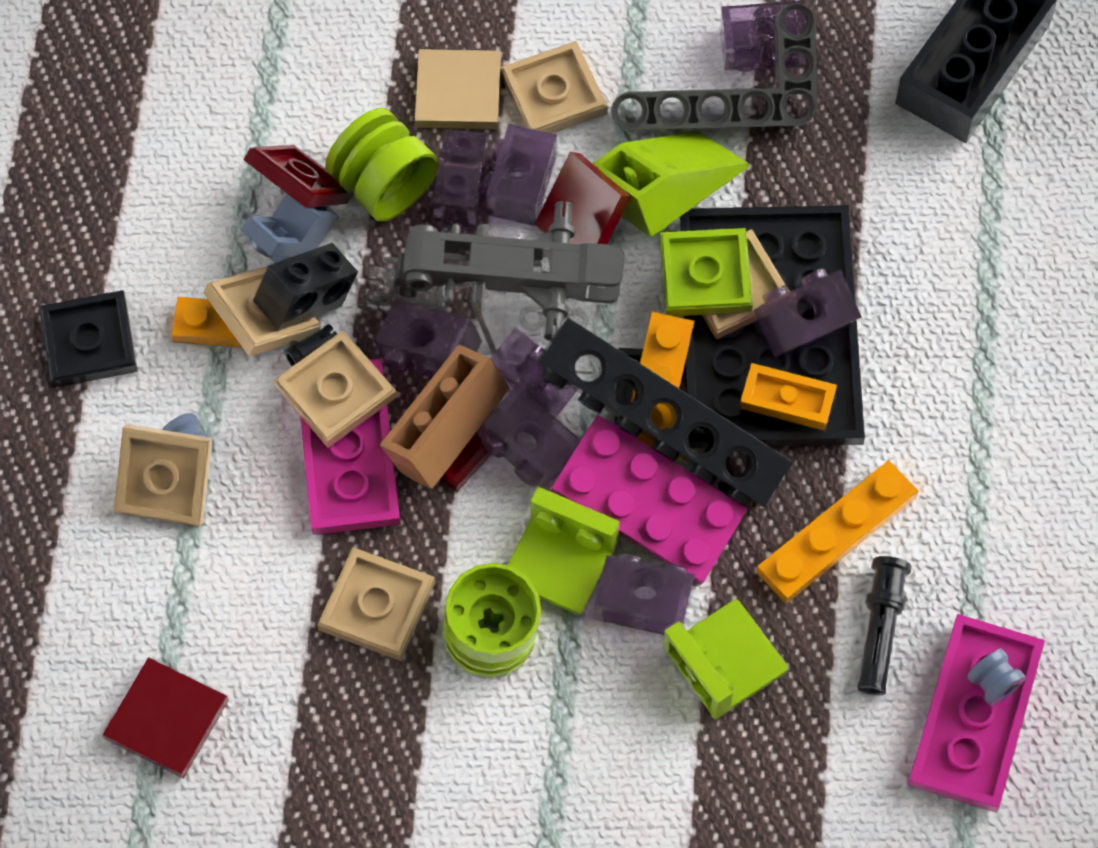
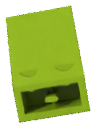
M699 131L621 143L592 163L631 196L622 218L650 237L665 229L670 223L749 168L748 162Z

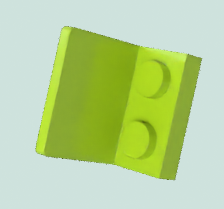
M538 486L530 501L531 519L507 566L514 567L526 575L538 591L540 599L576 615H582L619 542L620 521Z
M737 599L731 601L688 630L685 629L680 621L664 630V651L715 720L787 673L788 665Z

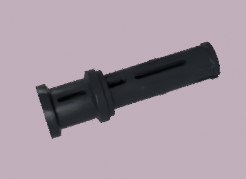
M878 556L872 559L871 568L875 571L872 591L866 595L865 600L867 608L870 610V618L857 688L858 691L869 695L879 696L886 694V682L897 615L902 614L906 606V600L902 596L905 577L910 575L912 565L906 560L891 556Z

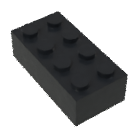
M956 0L900 77L895 104L958 140L967 143L1050 26L1057 0Z

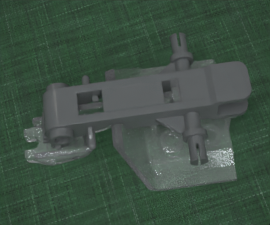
M563 201L555 203L554 223L550 225L549 232L546 234L518 231L513 227L481 224L477 227V235L459 234L460 226L458 224L452 225L451 233L438 232L436 228L429 225H416L406 237L405 253L401 252L399 258L385 257L383 259V267L370 268L369 283L379 284L384 288L378 292L367 291V306L383 309L393 316L431 314L444 308L446 301L451 302L453 300L454 289L472 287L470 303L495 362L505 367L543 370L535 364L564 319L570 318L596 335L599 307L607 308V304L614 303L619 298L623 277L624 252L615 245L570 243V239L575 236V228L571 225L573 204L566 202L565 215L562 217ZM586 356L580 357L575 365L576 373L592 375L594 360Z

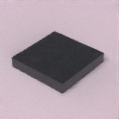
M124 290L39 306L50 382L53 388L138 372Z

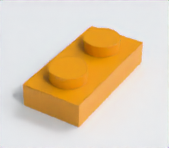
M177 297L172 328L173 342L243 348L208 299Z
M752 363L740 401V409L825 431L837 385Z

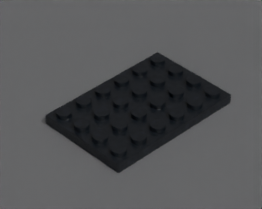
M849 205L691 208L680 216V231L746 228L747 232L752 229L793 296L791 305L756 320L745 327H741L732 333L726 334L717 340L702 315L683 316V319L694 321L685 360L686 393L770 447L863 445L865 431ZM754 363L837 385L825 431L740 409V401L751 364ZM700 428L693 429L688 436L689 447H708L709 438L706 432Z

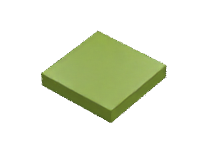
M746 228L660 232L665 315L688 316L752 312L753 301Z

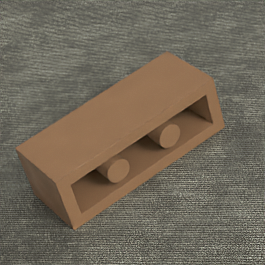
M458 345L384 438L380 447L402 475L433 489L509 391L510 387L489 357Z

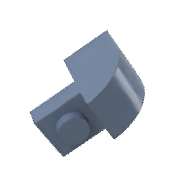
M286 194L271 217L249 216L240 230L252 240L250 244L258 253L269 257L274 263L317 248L339 216L328 206L305 208Z

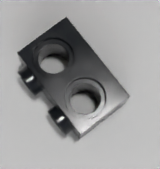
M329 243L268 265L253 302L278 330L341 307L358 271L333 243Z

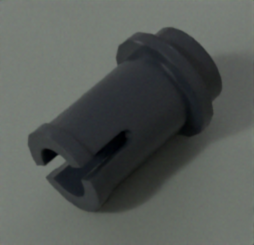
M327 324L324 328L299 342L296 340L289 343L290 347L284 350L290 366L293 367L337 335L336 331L331 334L333 327Z

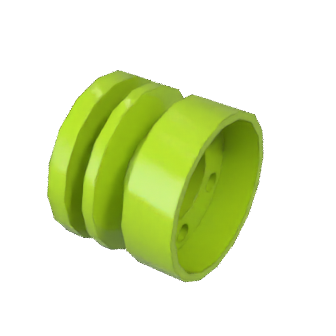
M376 108L358 117L338 136L327 155L325 170L348 193H355L356 201L376 221H388L408 210L426 192L438 171L439 159L417 137L409 136V130L402 122H398L397 118L387 108Z
M498 563L476 565L457 578L448 592L442 630L445 649L456 665L472 675L486 678L505 676L523 666L533 652L542 611L539 593L530 579L514 567ZM489 622L492 628L498 627V632L492 634L489 628H483V624Z

